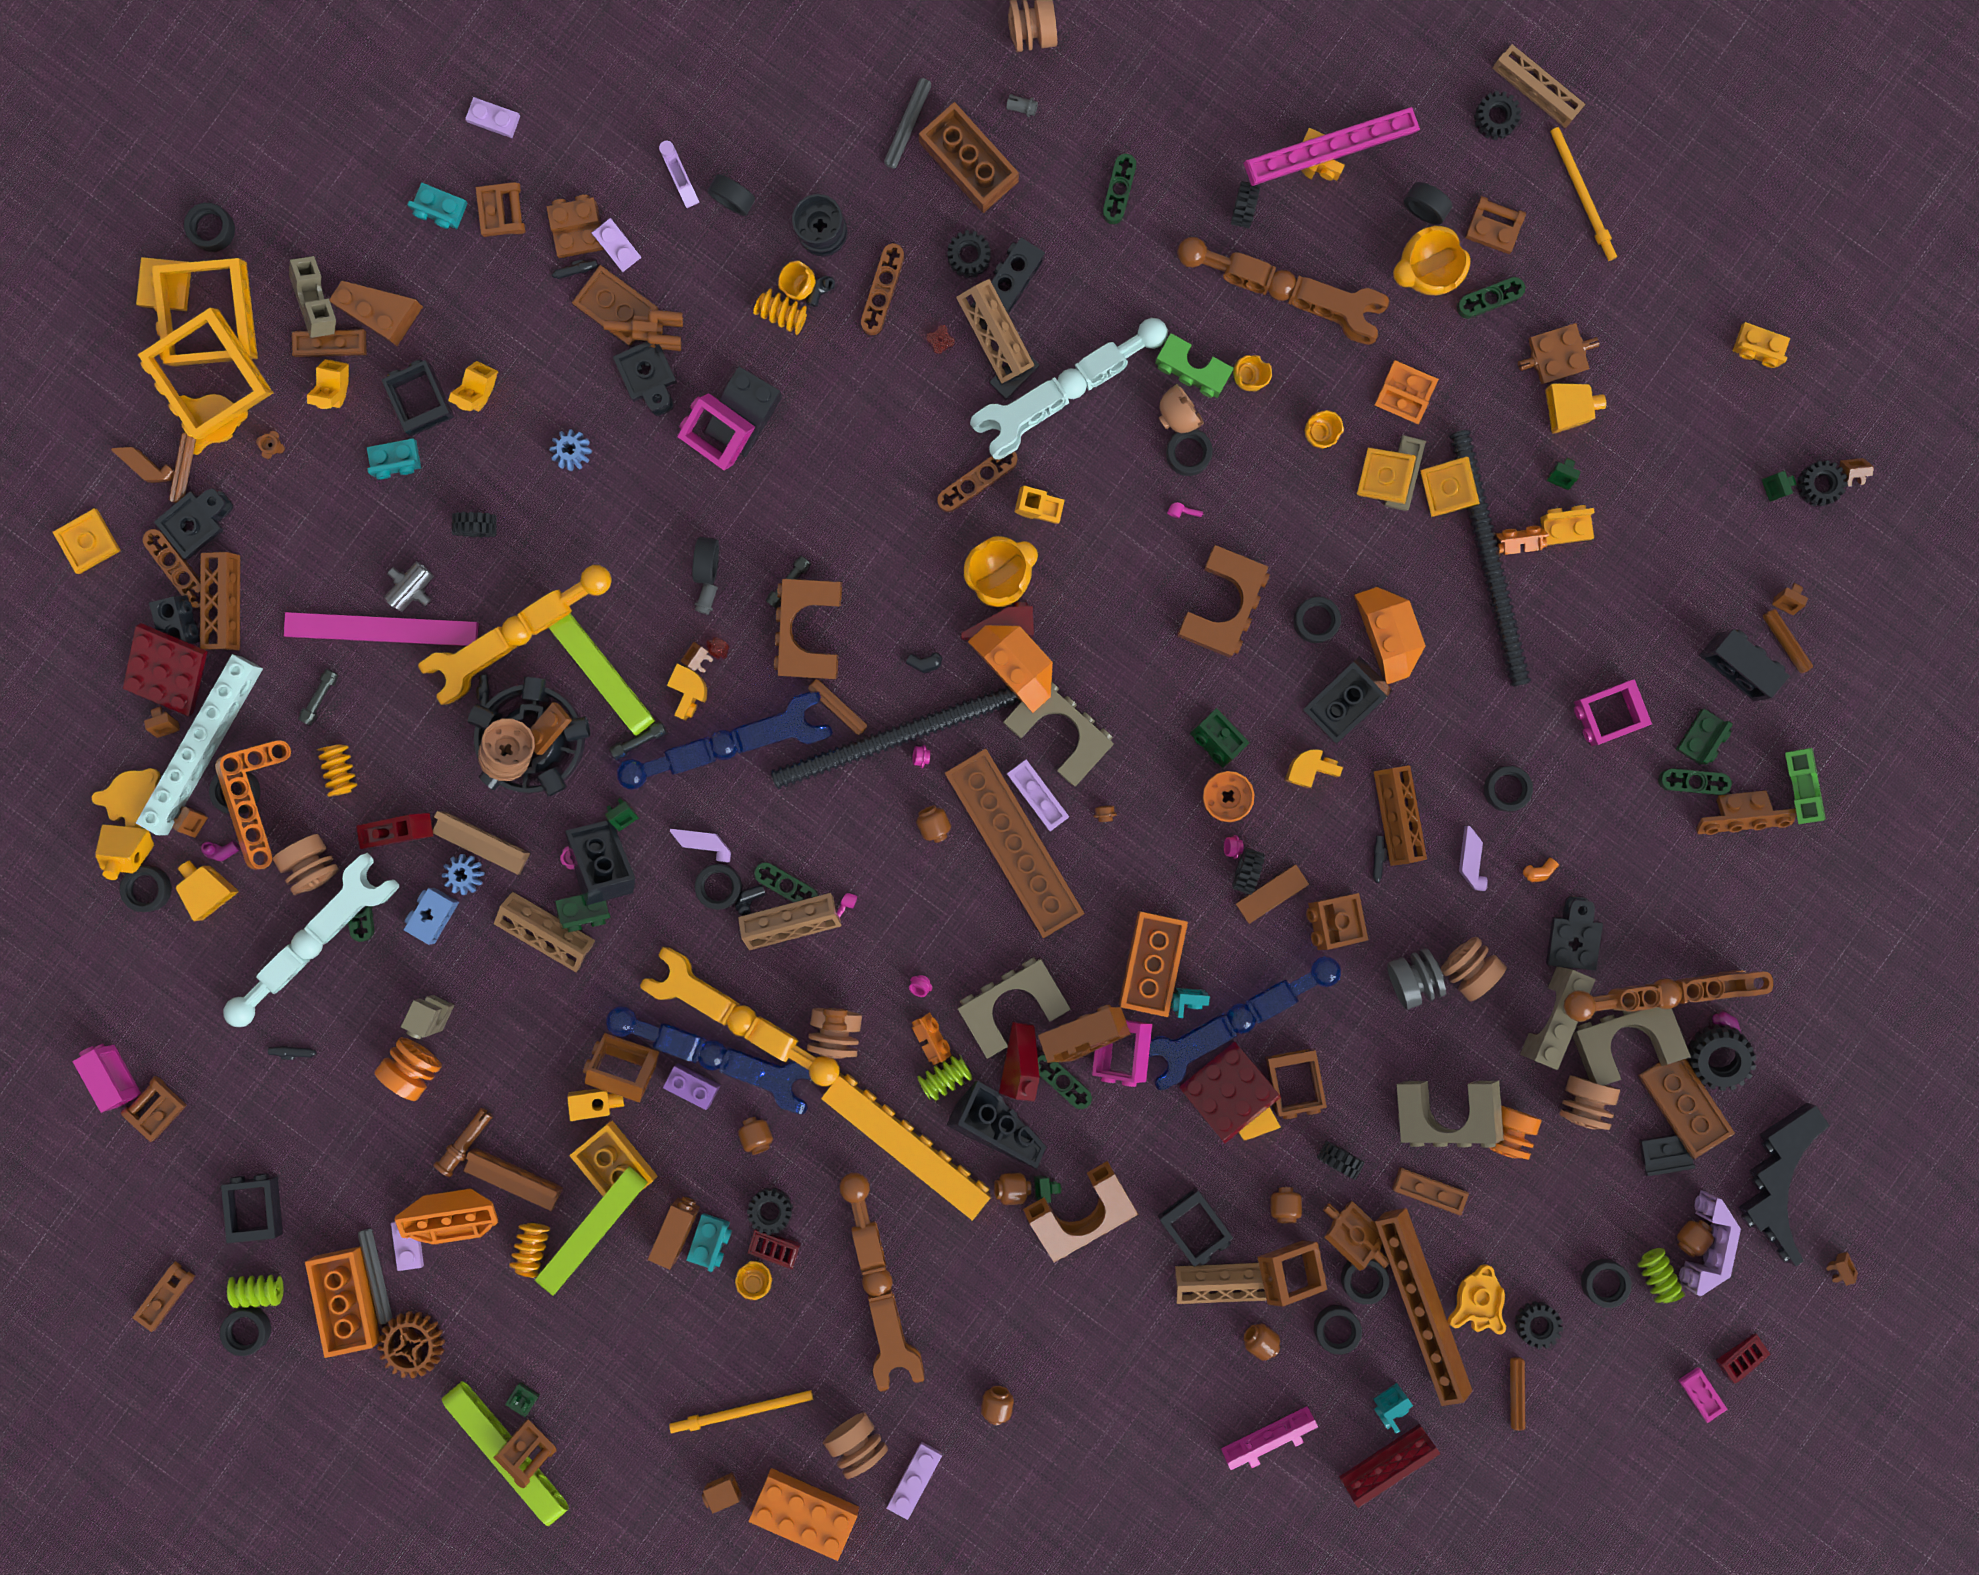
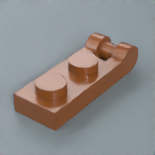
M177 1261L168 1268L132 1317L151 1332L157 1329L196 1276L190 1271H184L181 1268L182 1265ZM174 1276L180 1280L178 1285L171 1281Z

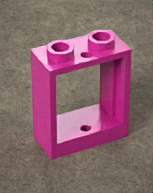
M708 393L702 397L698 396L691 404L692 412L681 422L679 426L681 431L677 437L722 470H726L734 465L755 426ZM704 409L735 430L723 453L692 432Z
M1635 679L1574 701L1575 715L1578 720L1582 721L1584 738L1588 743L1590 742L1591 746L1605 743L1652 724ZM1621 691L1634 724L1601 736L1588 703Z
M1126 1020L1130 1033H1136L1132 1073L1110 1070L1113 1043L1095 1051L1092 1076L1101 1077L1102 1082L1115 1083L1116 1080H1120L1124 1086L1136 1087L1137 1083L1146 1082L1152 1024Z
M104 1044L96 1047L91 1046L79 1053L81 1057L72 1061L101 1113L121 1107L142 1094L115 1045L104 1046Z

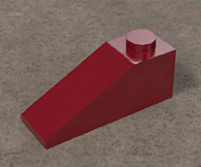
M1027 602L1013 603V607H1008L962 632L961 638L962 640H970L985 625L1020 626L1029 637H1034L1033 606H1028Z
M430 813L405 815L356 826L360 849L433 837Z
M1013 1022L999 1093L1016 1100L1035 1101L1040 1078L1035 1027L1032 1024Z

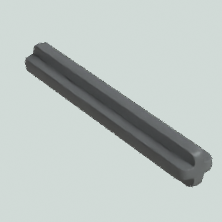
M920 78L884 160L887 167L895 169L898 165L931 88V82L927 79Z
M364 1229L358 1232V1238L378 1323L387 1324L393 1317L372 1229Z

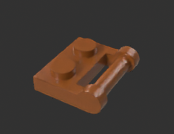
M519 183L476 187L480 229L483 237L523 234L526 232L525 224L522 223L519 201L521 189ZM502 194H509L512 214V223L506 224Z
M1481 196L1465 238L1510 254L1525 219L1526 212L1522 210L1514 211L1490 202L1488 198ZM1485 210L1510 219L1514 223L1511 227L1482 216L1483 211Z
M157 1076L150 1080V1085L133 1104L121 1112V1115L150 1142L155 1141L187 1106ZM158 1092L161 1096L140 1118L137 1112Z
M528 1419L524 1421L493 1458L514 1478L515 1483L519 1487L525 1488L530 1483L531 1476L542 1463L556 1452V1447ZM538 1445L541 1451L526 1469L522 1471L519 1466Z

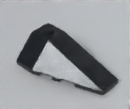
M975 1081L956 1103L947 1123L948 1127L966 1137L1034 1169L1038 1168L1046 1150L1044 1143L1028 1126L1024 1125L1016 1116L1017 1113L1007 1106L1002 1100V1096L979 1081Z

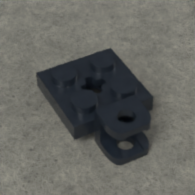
M646 341L613 356L633 402L644 397L652 413L655 416H660L673 410V400L666 387L677 383L660 344H655V347L652 348L650 346L653 344ZM643 364L647 367L651 366V370H649L647 375H644V373L639 374Z
M208 489L199 497L190 491L155 520L154 523L183 559L188 560L224 530L218 521L227 516L232 511L234 505L224 492H217L215 489ZM187 520L190 522H194V528L192 531L185 530V528L187 527V524L185 522Z
M1569 896L1564 904V918L1552 917L1546 960L1547 965L1586 970L1597 969L1603 923L1593 921L1595 906L1587 898ZM1577 937L1580 946L1573 950L1569 945V941L1572 942Z

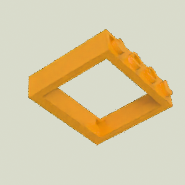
M235 258L152 266L150 282L155 290L153 306L158 315L156 331L160 336V340L173 332L166 274L230 269L238 340L251 359H258L247 262ZM175 345L159 354L163 363L170 366L233 361L227 350L176 355Z
M209 308L138 354L142 360L140 362L142 368L146 373L152 375L156 381L154 383L156 389L160 394L166 396L170 402L168 404L170 410L174 415L180 417L184 423L182 425L184 431L194 439L205 438L273 394V391L219 309ZM209 323L253 389V392L199 426L154 357L204 324Z

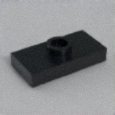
M1031 357L1035 365L1032 368L1004 383H1001L996 375L989 384L1007 400L1040 367V364ZM1007 363L1003 367L1006 375L1012 373Z

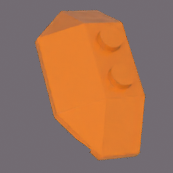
M1379 587L1355 594L1354 597L1384 681L1388 685L1408 678L1425 648L1410 600Z
M985 625L968 641L1032 713L1051 697L1053 662L1020 626Z
M472 1189L422 1196L396 1215L395 1222L401 1238L408 1239L410 1237L424 1243L439 1244L482 1237L492 1226L498 1223V1218L492 1201Z

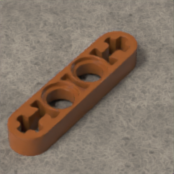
M888 244L884 248L861 318L862 329L868 335H877L883 328L904 262V252L898 244ZM893 250H895L899 258L894 259L893 268L889 267L890 256L887 254H892ZM889 272L892 274L893 280L890 284L880 282L879 278L882 273ZM876 295H882L886 298V302L883 306L876 307L873 305L872 299ZM872 311L877 313L875 321L878 326H873L872 329H869L868 324L865 322L871 321Z
M1014 451L1007 455L1012 456V464H1002L1000 466L1002 472L998 473L997 467L992 463L995 460L996 464H998L1002 459L998 460L991 456L948 486L938 496L939 508L944 512L955 511L1013 470L1017 464L1016 452ZM984 467H990L994 471V476L989 480L983 479L980 475ZM964 481H971L974 484L975 488L972 493L966 494L961 490V484ZM957 488L959 495L963 499L959 500L957 496L952 500L953 506L943 505V497L945 495L949 498L955 495L953 489Z
M156 529L148 530L143 536L144 546L182 596L188 595L192 607L200 609V602H194L196 595L189 590L193 588L196 593L200 594L201 580L161 531ZM152 537H160L158 543L165 549L161 550L159 546L151 544L154 541ZM169 553H173L176 557V561L172 566H167L164 562L165 556ZM183 572H187L190 576V581L186 585L179 583V575Z

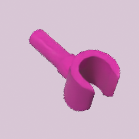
M1178 502L1171 504L1167 512L1168 515L1177 519L1180 518L1181 513L1198 517L1203 515V511L1190 509Z
M850 893L844 895L841 905L836 912L839 918L846 907L854 908L857 900L856 895Z

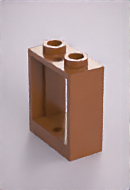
M604 1033L601 1041H596L593 1047L592 1055L594 1056L592 1060L587 1059L583 1069V1073L586 1074L585 1084L640 1103L657 1066L659 1051ZM605 1054L642 1066L635 1083L598 1070Z
M1309 1048L1265 1057L1270 1084L1279 1094L1275 1068L1309 1062L1316 1100L1282 1106L1280 1098L1274 1103L1275 1112L1279 1117L1283 1116V1119H1292L1297 1117V1113L1306 1112L1307 1115L1321 1113V1109L1327 1108L1315 1049Z
M678 1197L674 1201L661 1227L648 1261L669 1270L672 1268L680 1255L700 1206L695 1205L696 1201L688 1197H682V1199Z
M1299 1241L1258 1256L1268 1305L1283 1307L1327 1290L1326 1276L1323 1271L1321 1253L1317 1242ZM1302 1254L1308 1286L1288 1293L1281 1261Z

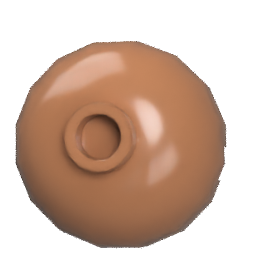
M1178 384L1170 388L1161 398L1159 408L1162 415L1159 419L1166 429L1171 427L1175 432L1186 433L1204 424L1199 413L1195 414L1194 404Z

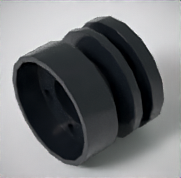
M814 194L799 201L794 208L792 216L793 228L806 251L815 256L825 257L833 255L842 248L846 242L848 230L842 211L835 200L827 195Z

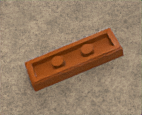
M364 329L335 330L334 334L310 338L308 331L292 332V355L294 357L367 355L366 331Z
M1295 864L1256 889L1251 895L1249 894L1235 903L1247 923L1250 924L1308 886L1309 883Z
M1402 1167L1399 1168L1392 1190L1460 1216L1469 1196L1467 1191Z

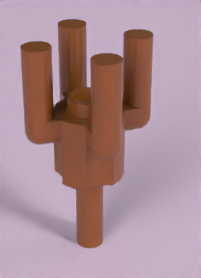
M650 310L648 317L634 315L633 322L604 320V330L633 332V340L647 341L653 344L650 346L652 348L655 347V344H660L663 350L681 351L682 341L680 336L662 334L663 326L683 327V312Z

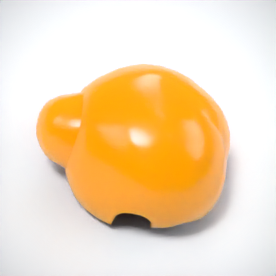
M1444 226L1427 227L1417 232L1408 241L1403 250L1401 261L1394 268L1393 277L1398 285L1411 287L1426 295L1437 296L1445 294L1458 287L1465 279L1470 267V256L1460 246L1459 238L1452 229Z
M1002 536L991 537L972 549L964 563L965 582L976 592L978 598L983 603L994 607L1010 605L1024 594L1030 583L1032 567L1038 558L1037 549L1029 542H1015L1010 538Z

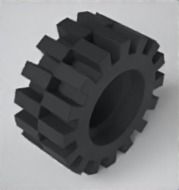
M1495 91L1493 95L1490 93L1483 98L1478 105L1474 115V120H1477L1475 126L1480 127L1478 131L1480 134L1486 133L1484 137L1489 138L1491 135L1493 136L1492 140H1497L1498 137L1503 139L1506 135H1510L1521 118V115H1519L1521 107L1517 108L1519 102L1518 100L1515 102L1512 100L1514 98L1512 94L1507 97V92L1503 91L1499 94V91ZM1495 107L1503 109L1506 113L1505 122L1497 124L1491 121L1489 111Z
M1241 181L1231 225L1250 229L1259 197L1260 185L1252 186L1249 182Z
M966 230L965 234L959 232L956 238L953 237L951 239L947 255L948 263L951 265L953 272L956 271L959 276L965 275V278L973 275L974 278L977 277L978 273L982 274L984 269L988 268L990 248L988 241L984 240L982 234L979 236L976 231L969 233V230ZM966 246L976 248L978 258L971 263L964 262L959 255L962 248Z
M1819 461L1806 467L1807 469L1801 472L1802 476L1798 477L1797 480L1801 484L1797 485V489H1802L1799 495L1800 497H1806L1804 499L1806 503L1811 502L1810 505L1812 506L1828 505L1841 498L1840 495L1845 493L1846 490L1843 488L1847 486V482H1843V479L1847 478L1846 474L1841 475L1840 472L1843 469L1842 467L1836 468L1837 463L1829 464L1830 461ZM1817 475H1824L1829 479L1830 488L1827 492H1819L1815 488L1814 480Z
M457 512L452 514L453 535L474 538L496 536V515L483 514L481 512Z
M1249 848L1243 850L1233 878L1232 889L1250 895L1254 892L1260 872L1262 871L1265 858L1264 853Z
M1325 1141L1317 1156L1323 1163L1356 1180L1365 1164L1361 1159L1329 1141Z
M765 1188L754 1195L747 1210V1214H749L748 1220L752 1222L754 1229L757 1228L759 1229L758 1232H766V1234L771 1235V1233H778L786 1227L792 1216L793 1207L792 1203L790 1204V1198L784 1195L785 1192H780L777 1188ZM766 1202L775 1203L779 1208L778 1217L773 1220L765 1219L761 1214L762 1205Z
M1532 1301V1305L1526 1303V1308H1520L1518 1310L1520 1315L1515 1317L1517 1320L1515 1328L1518 1329L1516 1331L1518 1335L1529 1346H1535L1537 1349H1542V1347L1545 1349L1550 1348L1549 1344L1555 1345L1557 1343L1555 1339H1560L1562 1335L1559 1332L1563 1331V1327L1560 1324L1563 1322L1559 1314L1544 1302ZM1537 1316L1545 1317L1547 1320V1329L1541 1334H1535L1530 1329L1532 1319Z

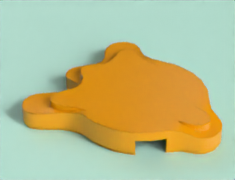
M216 394L206 395L198 399H192L185 395L180 396L199 426L234 404L226 397ZM248 411L243 412L205 438L196 439L193 454H200L209 444L221 443L233 437L232 434L236 427H239L241 422L247 419Z
M152 768L143 771L121 773L112 781L107 789L93 793L92 801L96 805L106 807L110 820L117 821L124 817L125 827L142 828L136 824V821L158 785L160 773Z
M1487 1264L1480 1265L1475 1272L1468 1275L1459 1285L1456 1308L1448 1317V1324L1453 1328H1459L1471 1320V1328L1476 1332L1486 1328H1490L1499 1335L1505 1332L1506 1325L1502 1319L1505 1293L1497 1281L1498 1279L1491 1266Z

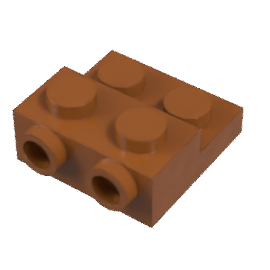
M579 195L575 197V201L567 203L565 199H557L552 201L551 206H546L558 258L604 250L592 234L594 230L601 226L598 205L594 197L590 198L589 195Z
M1359 893L1308 903L1309 908L1306 911L1308 921L1313 924L1314 932L1311 934V941L1314 946H1317V950H1329L1368 941Z

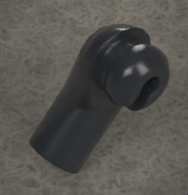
M762 884L743 890L740 893L735 904L739 915L745 916L750 914L752 901L765 896Z

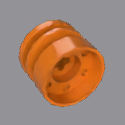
M1226 771L1218 773L1208 780L1203 790L1202 799L1206 810L1211 816L1220 821L1234 822L1241 820L1250 812L1254 805L1255 794L1252 784L1246 777L1237 772ZM1233 791V802L1227 801L1224 803L1222 801L1224 798L1222 792Z
M401 1037L397 1040L396 1047L390 1050V1054L394 1059L384 1058L374 1072L378 1080L391 1091L405 1099L416 1101L427 1088L423 1079L432 1080L435 1077L434 1072H438L442 1064L424 1046L408 1038Z
M1501 1105L1504 1140L1498 1142L1495 1147L1489 1148L1507 1157L1529 1160L1531 1153L1521 1149L1523 1145L1533 1148L1534 1144L1524 1137L1525 1134L1537 1135L1542 1120Z

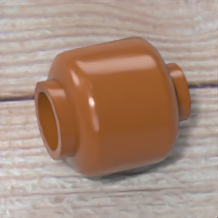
M932 805L918 813L919 817L916 820V825L925 840H934L935 843H938L947 838V833L951 829V823L944 809L936 808L935 805Z
M756 1117L744 1120L742 1122L743 1126L738 1130V1136L744 1151L756 1155L768 1150L773 1137L765 1120H757Z
M1022 1173L1001 1174L994 1184L995 1197L1003 1205L1023 1204L1027 1199V1195H1031V1183L1026 1181Z
M1291 1187L1278 1188L1279 1192L1273 1193L1270 1197L1271 1216L1277 1219V1223H1296V1219L1302 1216L1301 1195L1293 1192Z
M1692 1220L1688 1221L1677 1234L1679 1242L1677 1245L1691 1257L1695 1255L1703 1256L1715 1241L1710 1233L1713 1229L1702 1220L1698 1223Z
M1261 1323L1252 1325L1246 1330L1244 1345L1246 1350L1255 1357L1264 1361L1275 1357L1279 1353L1280 1337L1268 1326Z
M993 1386L985 1391L981 1405L982 1416L993 1425H1000L1008 1421L1013 1411V1395L1007 1388L1002 1386Z

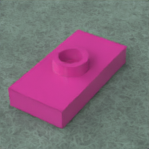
M1699 1367L1678 1380L1707 1423L1728 1410Z

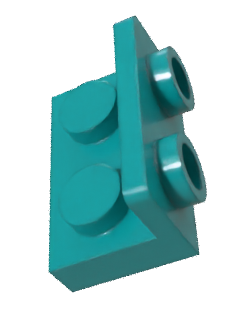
M421 182L414 202L409 201L407 205L413 211L412 214L422 220H426L428 217L435 220L434 223L442 228L448 229L450 226L457 229L468 203L464 199Z
M414 438L367 447L370 468H367L368 474L376 477V479H387L391 477V474L399 472L400 475H408L414 473L415 469L421 468L417 442Z
M1176 988V994L1172 996L1170 1007L1178 1018H1183L1184 1004L1188 1005V1008L1202 1009L1203 1005L1209 1006L1210 996L1205 990Z
M702 1213L686 1261L707 1267V1271L713 1272L715 1266L720 1267L724 1257V1253L720 1252L723 1243L728 1244L732 1230L728 1229L730 1222Z
M1396 1383L1373 1400L1377 1404L1374 1410L1387 1430L1392 1427L1397 1434L1400 1430L1393 1419L1406 1415L1413 1405Z

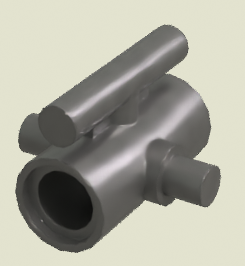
M416 561L406 573H400L394 567L387 573L394 580L393 583L395 585L384 598L393 608L403 612L412 600L415 602L418 600L424 606L431 600L424 594L425 590L423 588L434 575Z

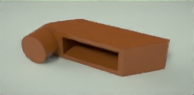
M134 447L111 449L143 480L149 483L172 481L174 469L168 464H165L160 470L141 451Z

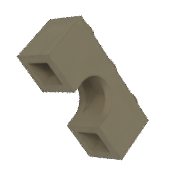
M315 257L290 260L289 277L310 338L334 334L336 318L329 298L324 299L321 287V274Z
M435 995L427 996L425 1000L421 998L413 1000L401 1028L406 1029V1034L416 1039L441 1032L455 1005Z

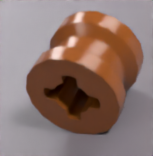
M836 1008L823 1009L825 1022L822 1024V1029L847 1030L845 1017L848 1014V1010Z

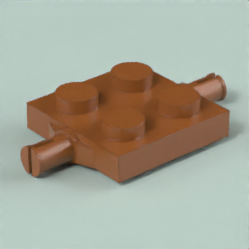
M1577 323L1530 337L1528 340L1531 347V358L1518 361V366L1527 363V365L1519 367L1520 371L1534 367L1538 372L1541 385L1589 370L1586 350L1599 347V342L1590 345V343L1598 341V338L1594 337L1583 341L1580 337Z
M1353 1201L1347 1203L1340 1213L1331 1203L1324 1207L1323 1211L1333 1219L1332 1226L1324 1237L1359 1271L1365 1269L1373 1258L1383 1268L1389 1264V1259L1380 1252L1382 1240L1376 1223Z

